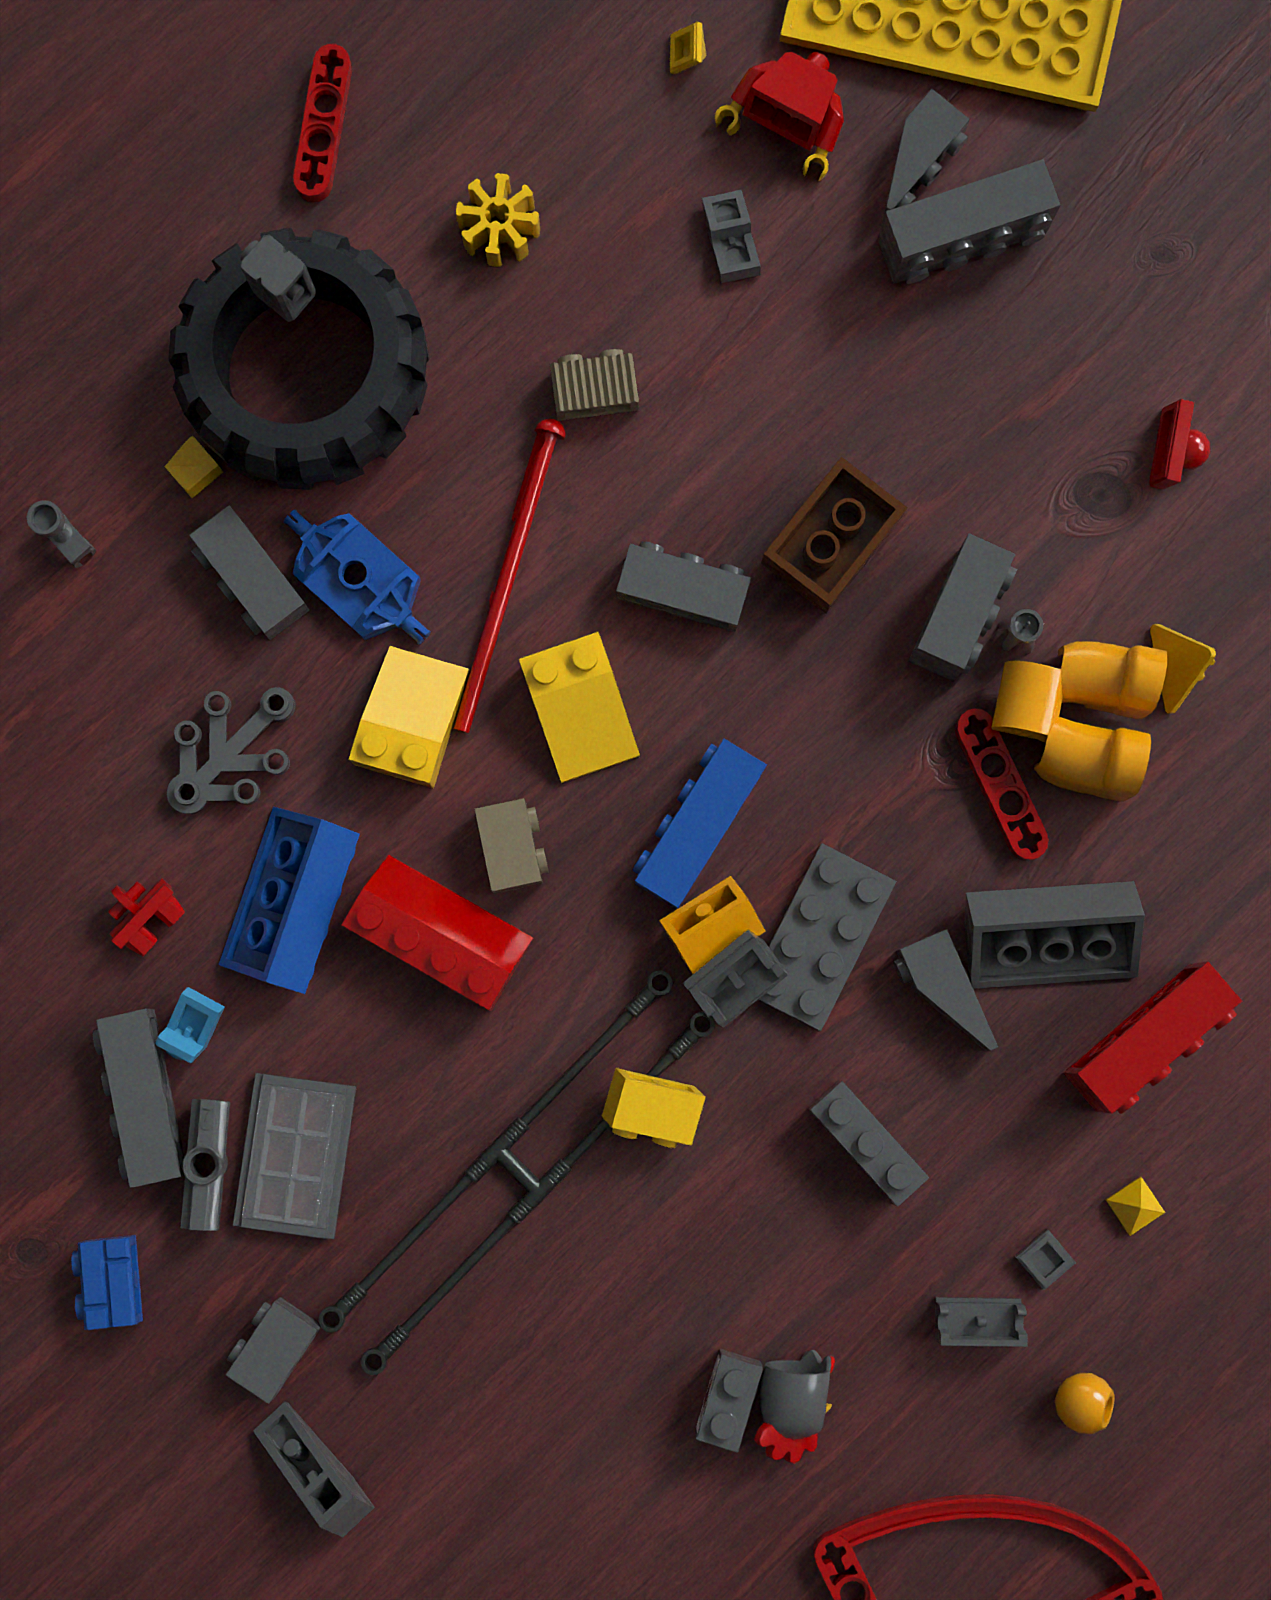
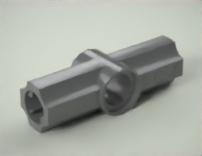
M192 1099L188 1150L183 1161L185 1183L180 1228L200 1231L219 1230L223 1181L228 1167L226 1147L231 1101ZM203 1152L210 1154L215 1160V1169L210 1176L202 1175L196 1168L197 1158Z

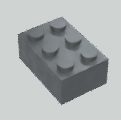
M970 533L967 535L955 555L908 662L953 682L961 672L966 675L968 674L970 668L974 667L983 648L982 644L977 643L978 637H984L987 630L991 629L1000 610V607L994 604L995 599L1001 600L1004 592L1008 591L1017 569L1011 566L1016 555L1015 553Z

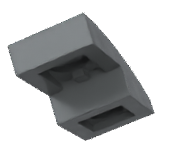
M742 190L702 198L706 225L721 284L761 275V265L751 234V221Z

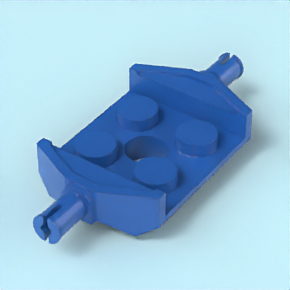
M296 509L291 511L290 515L298 523H295L287 515L284 523L296 532L303 542L293 569V575L297 580L308 587L364 640L398 627L411 636L418 645L424 642L423 637L416 631H419L425 638L430 635L431 631L412 617L413 613L411 610L421 579L411 568L349 513L336 516L319 526L311 525ZM352 564H361L367 570L365 580L357 585L349 584L344 580V572Z

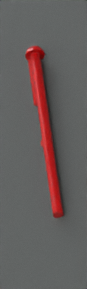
M544 419L534 429L537 432L511 519L515 524L495 591H492L490 595V608L453 728L460 732L468 734L470 732L556 440H565L566 437L564 426L556 419Z

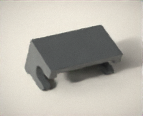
M747 930L684 981L683 984L691 992L708 1017L712 1015L716 1022L724 1028L788 976V973L765 941L750 930Z
M935 1297V1340L941 1346L1028 1347V1334L1024 1330L1023 1325L1024 1316H1027L1026 1307L1021 1303V1298Z

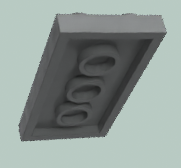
M821 843L769 945L770 950L788 973V976L758 1000L821 1031L897 881Z

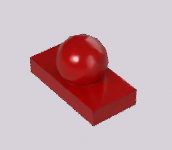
M1180 399L1162 408L1149 480L1150 487L1163 490L1181 482L1183 469H1196L1207 461L1211 453L1208 438L1199 430L1190 429L1195 402Z

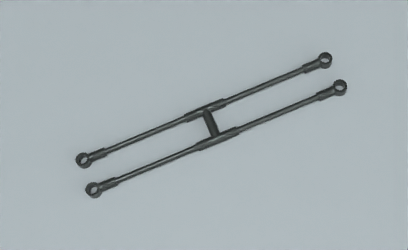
M662 970L653 972L648 978L647 985L625 1006L627 1010L521 1118L517 1117L490 1144L477 1160L465 1170L466 1175L360 1283L356 1282L334 1305H330L322 1310L318 1319L320 1327L330 1333L341 1329L345 1323L346 1316L368 1295L367 1290L473 1182L477 1183L497 1162L527 1191L519 1202L507 1212L508 1217L402 1326L397 1325L377 1347L370 1348L364 1353L361 1358V1367L364 1372L369 1375H378L383 1372L387 1366L388 1359L410 1337L409 1333L515 1224L519 1225L572 1171L570 1167L610 1127L602 1119L563 1160L559 1159L540 1179L509 1150L529 1130L528 1125L634 1017L637 1019L659 996L665 995L671 990L673 982L667 972ZM657 975H663L668 980V987L663 991H657L652 986V979ZM698 1012L693 1015L689 1026L667 1048L668 1052L646 1075L659 1077L676 1058L680 1060L701 1037L710 1035L715 1027L713 1017H708L705 1012ZM700 1016H704L710 1021V1028L704 1033L698 1032L694 1027V1021ZM334 1311L339 1315L340 1321L337 1326H330L326 1323L325 1314L327 1312ZM368 1355H379L382 1359L381 1367L377 1369L369 1367L367 1364Z

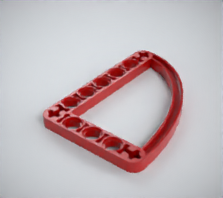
M995 1494L954 1495L897 1505L856 1518L823 1533L817 1538L813 1548L816 1564L834 1600H842L840 1598V1590L845 1583L850 1581H856L864 1587L862 1600H877L852 1547L897 1530L932 1522L964 1518L1023 1520L1048 1525L1087 1541L1112 1558L1128 1575V1578L1084 1600H1114L1119 1595L1122 1600H1133L1136 1597L1135 1589L1139 1586L1145 1591H1152L1147 1596V1600H1163L1161 1589L1148 1568L1124 1542L1105 1527L1079 1513L1055 1504L1024 1497ZM833 1542L836 1548L841 1546L845 1548V1550L839 1553L845 1569H849L851 1565H854L856 1568L855 1570L841 1573L834 1581L830 1579V1576L838 1575L833 1561L830 1558L825 1560L821 1558V1556L827 1553L825 1545Z

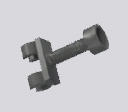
M42 500L34 503L27 512L29 527L39 536L49 538L75 568L83 566L79 561L88 553L92 556L95 555L96 549L86 538H83L61 509L53 502Z

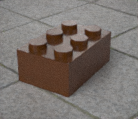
M840 457L765 551L761 564L827 614L901 521L908 507L843 457Z

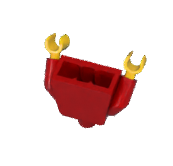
M786 52L778 61L770 60L752 66L747 70L730 98L733 101L731 104L717 109L715 113L717 127L724 117L732 116L734 120L729 125L727 133L728 135L735 134L741 124L738 114L744 107L742 115L809 151L813 145L816 146L815 154L810 155L804 163L803 174L804 176L806 175L810 163L817 162L823 168L819 181H821L826 176L829 168L828 160L826 159L828 151L833 152L844 123L841 97L834 92L838 79L834 74L828 72L830 68L829 60L818 52L810 53L807 59L793 52Z

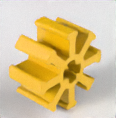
M497 173L495 174L497 186L495 197L490 198L481 187L480 180L475 179L468 185L470 202L478 207L465 206L462 202H458L456 217L459 229L470 228L468 231L463 230L461 232L464 248L471 256L475 255V250L489 240V247L485 248L487 263L489 266L500 267L502 265L500 256L501 243L507 242L515 252L516 260H523L529 254L527 239L519 234L533 235L534 238H538L540 221L537 211H534L533 214L525 213L528 210L533 211L535 209L533 192L527 185H523L521 191L507 200L508 194L511 193L509 175ZM495 216L499 220L505 218L506 222L503 224H500L498 221L491 222V218Z

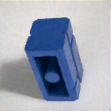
M136 1235L90 1239L79 1242L78 1251L72 1252L71 1262L73 1275L80 1277L82 1294L76 1295L75 1311L77 1319L84 1320V1329L92 1330L129 1326L143 1321Z

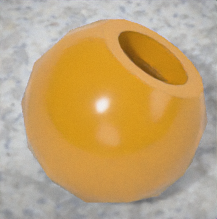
M1077 1373L1066 1378L1059 1386L1055 1398L1057 1415L1066 1427L1078 1433L1093 1434L1105 1429L1110 1421L1114 1406V1392L1104 1379L1092 1373Z

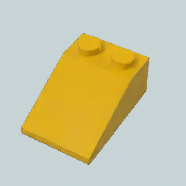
M599 632L519 659L561 783L640 756Z
M390 646L362 715L349 760L355 766L434 788L470 670Z

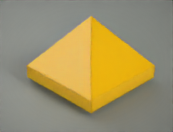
M695 22L670 35V73L677 74L701 63L706 57L702 23Z
M1141 1176L1105 1199L1129 1236L1165 1213Z

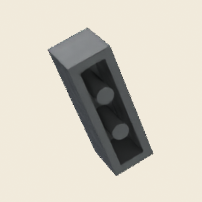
M230 505L190 534V537L197 545L191 550L205 570L212 566L222 577V579L216 582L217 586L231 603L238 598L247 611L240 616L255 635L263 631L271 640L310 611Z
M641 541L639 546L630 544L616 590L617 599L736 632L751 577L743 575L744 570L728 564H720L719 568L703 564V558L690 553H680L679 557L663 553L664 548L651 542Z
M838 1080L807 1108L892 1204L897 1207L930 1178L843 1081Z

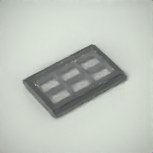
M255 1073L233 1226L335 1239L357 1086Z

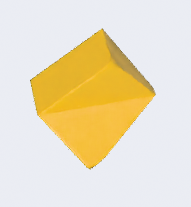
M193 435L186 440L165 465V468L191 498L195 497L223 473L219 465Z

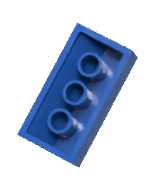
M273 806L219 965L264 982L305 994L309 981L313 977L322 943L327 936L328 926L336 902L340 898L350 861L355 855L356 844L360 834L319 818Z

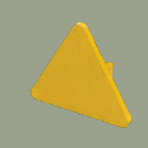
M1153 624L1150 627L1153 648L1167 651V668L1162 688L1165 711L1168 714L1176 713L1196 683L1204 679L1206 669L1216 662L1214 660L1216 651L1210 646L1163 625Z

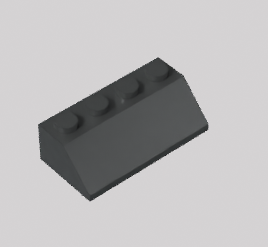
M1135 882L967 892L964 926L968 975L972 988L1138 977L1145 914Z

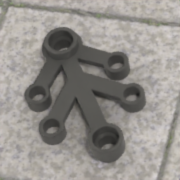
M280 687L267 690L261 697V708L228 741L227 714L231 709V701L223 692H210L204 700L205 710L209 713V760L198 771L196 745L202 737L201 729L192 721H182L175 727L174 737L180 743V774L170 781L167 788L168 801L175 810L183 814H194L202 810L208 801H238L244 805H252L258 801L260 788L257 783L250 779H241L235 785L210 784L221 772L268 771L273 775H282L287 772L290 766V759L280 749L269 750L266 754L239 755L272 721L284 722L293 716L296 703L293 696L287 690ZM276 696L282 697L284 700L283 707L278 711L271 710L269 706L271 699ZM221 697L225 701L223 709L217 712L212 711V700ZM186 727H193L195 730V736L190 741H183L181 738V732ZM281 755L284 759L283 766L277 770L271 769L269 765L271 757ZM187 785L193 786L195 790L194 796L190 800H183L181 797L182 788ZM244 785H252L254 788L253 796L246 800L240 797V789Z

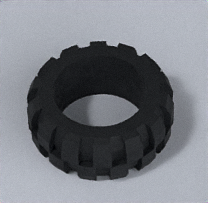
M292 228L263 232L260 234L261 238L267 235L272 236L285 247L286 252L290 251L305 263L313 282L312 284L316 289L313 299L330 301L347 308L370 328L374 337V351L365 381L357 393L339 410L321 419L299 424L277 423L260 418L244 409L233 399L230 386V364L235 346L248 325L256 317L272 307L254 295L241 269L242 263L240 258L243 251L238 243H235L211 260L215 270L204 282L199 278L193 279L178 305L183 316L180 326L176 325L170 330L168 362L173 367L175 383L172 387L184 416L208 449L213 450L219 455L229 468L255 482L262 478L277 482L280 489L311 490L315 482L334 480L337 486L364 475L365 472L362 467L379 455L387 459L407 437L404 429L411 417L420 414L428 387L425 377L426 363L429 361L424 328L409 290L404 289L399 283L394 269L371 249L359 251L350 245L348 237L320 229L314 230L312 237H296Z

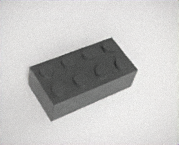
M1042 159L886 211L879 232L878 242L893 284L904 280L906 284H913L927 278L931 271L943 267L945 271L956 270L966 265L970 258L983 255L985 259L992 258L1006 251V246L1018 242L1026 246L1042 240L1061 204L1045 161Z

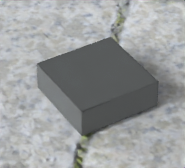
M1048 1229L1041 1232L1014 1256L1042 1290L1048 1288L1076 1264Z

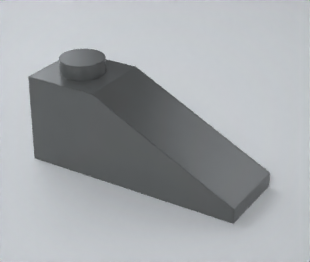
M947 929L896 950L899 959L893 961L903 984L909 982L912 990L983 1050L991 1051L998 1048Z
M283 1402L253 1430L320 1528L344 1537L375 1508L354 1477L289 1403Z

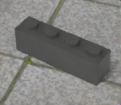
M142 1009L97 1019L98 1029L93 1030V1041L97 1054H103L106 1071L101 1073V1081L105 1095L112 1097L115 1113H110L109 1119L114 1138H120L123 1154L118 1156V1166L122 1179L128 1180L129 1187L133 1188L185 1176L183 1172L185 1157L163 1049L155 1044L159 1035L155 1009Z

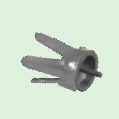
M1022 609L1017 611L1013 617L1004 619L999 623L1000 629H1008L1010 632L1002 643L1003 650L1009 651L1020 642H1023L1025 653L1030 654L1032 652L1035 640L1041 635L1044 625L1041 616L1036 611Z

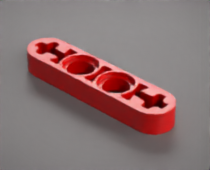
M326 44L320 47L313 58L293 174L294 184L299 196L311 203L326 199L333 186L352 74L350 57L347 51L337 44ZM332 58H338L341 66L335 67L333 74L334 84L328 83L329 75L324 64H330ZM322 95H332L337 99V106L329 113H322L315 108L316 100ZM317 133L326 134L331 139L329 147L322 152L312 151L308 147L310 138ZM312 161L318 164L317 174L322 183H316L314 189L309 190L306 182L303 180H310L312 177Z
M982 709L967 710L956 722L955 734L1009 850L1019 860H1035L1043 855L1048 848L1049 839L1043 823L999 731L992 730L993 718ZM968 718H973L975 723L981 721L984 723L985 728L980 732L983 742L985 744L992 739L995 746L987 747L977 755L974 754L972 748H977L980 744L974 734L967 735L964 731L969 725ZM986 755H996L1003 761L1004 770L999 777H989L982 771L981 762ZM1012 792L1019 796L1022 807L1018 814L1011 816L1002 812L999 806V799L1002 794ZM1028 814L1031 822L1023 824L1025 831L1029 836L1036 834L1039 842L1034 844V853H1031L1028 848L1020 849L1018 841L1023 839L1020 828L1018 826L1011 831L1007 823L1017 822Z

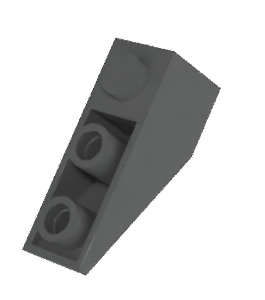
M933 89L928 92L905 120L884 216L886 211L915 202L916 197L913 195L921 184L928 187L942 170V167L939 165L947 154L954 157L968 140L965 131L970 119Z

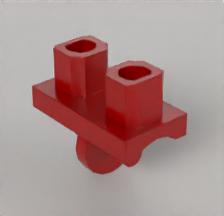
M163 878L139 902L136 900L144 893L146 888L138 881L127 892L118 885L110 891L118 902L108 913L118 920L127 909L130 911L109 933L113 937L111 941L120 949L125 945L137 954L145 956L158 939L144 924L155 914L168 927H171L185 913L184 908L173 895L172 887Z

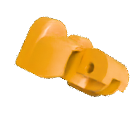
M1075 641L1058 649V656L1063 655L1061 669L1026 661L1005 662L992 730L1038 739L1046 743L1041 762L1037 763L1034 769L1043 780L1057 787L1115 801H1126L1136 796L1143 784L1149 762L1151 735L1127 728L1111 730L1059 717L1062 703H1076L1084 705L1085 708L1104 711L1118 716L1133 719L1145 718L1156 708L1162 692L1167 668V651L1140 645L1127 648L1094 641Z

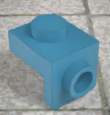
M187 987L181 993L167 1027L158 1035L155 1044L166 1050L171 1057L192 1063L207 1048L225 1006Z

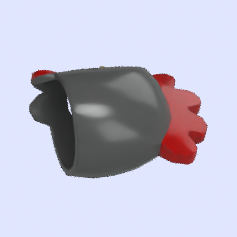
M810 1350L805 1352L800 1361L775 1360L766 1362L759 1386V1407L764 1423L757 1430L755 1443L766 1447V1455L772 1460L784 1458L785 1461L795 1464L801 1459L804 1450L814 1452L817 1448V1433L822 1430L825 1413L832 1406V1404L827 1403L830 1375L835 1364L834 1357L828 1355L822 1361L817 1351Z

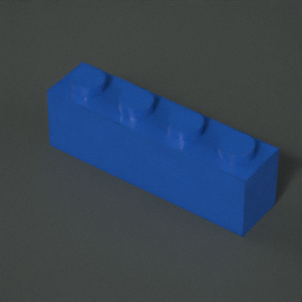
M725 738L719 747L711 743L699 763L700 766L705 768L697 782L691 779L687 781L677 798V801L683 805L674 818L669 814L666 815L655 833V836L661 840L652 853L644 850L632 870L638 874L635 880L637 886L676 910L680 907L767 764Z

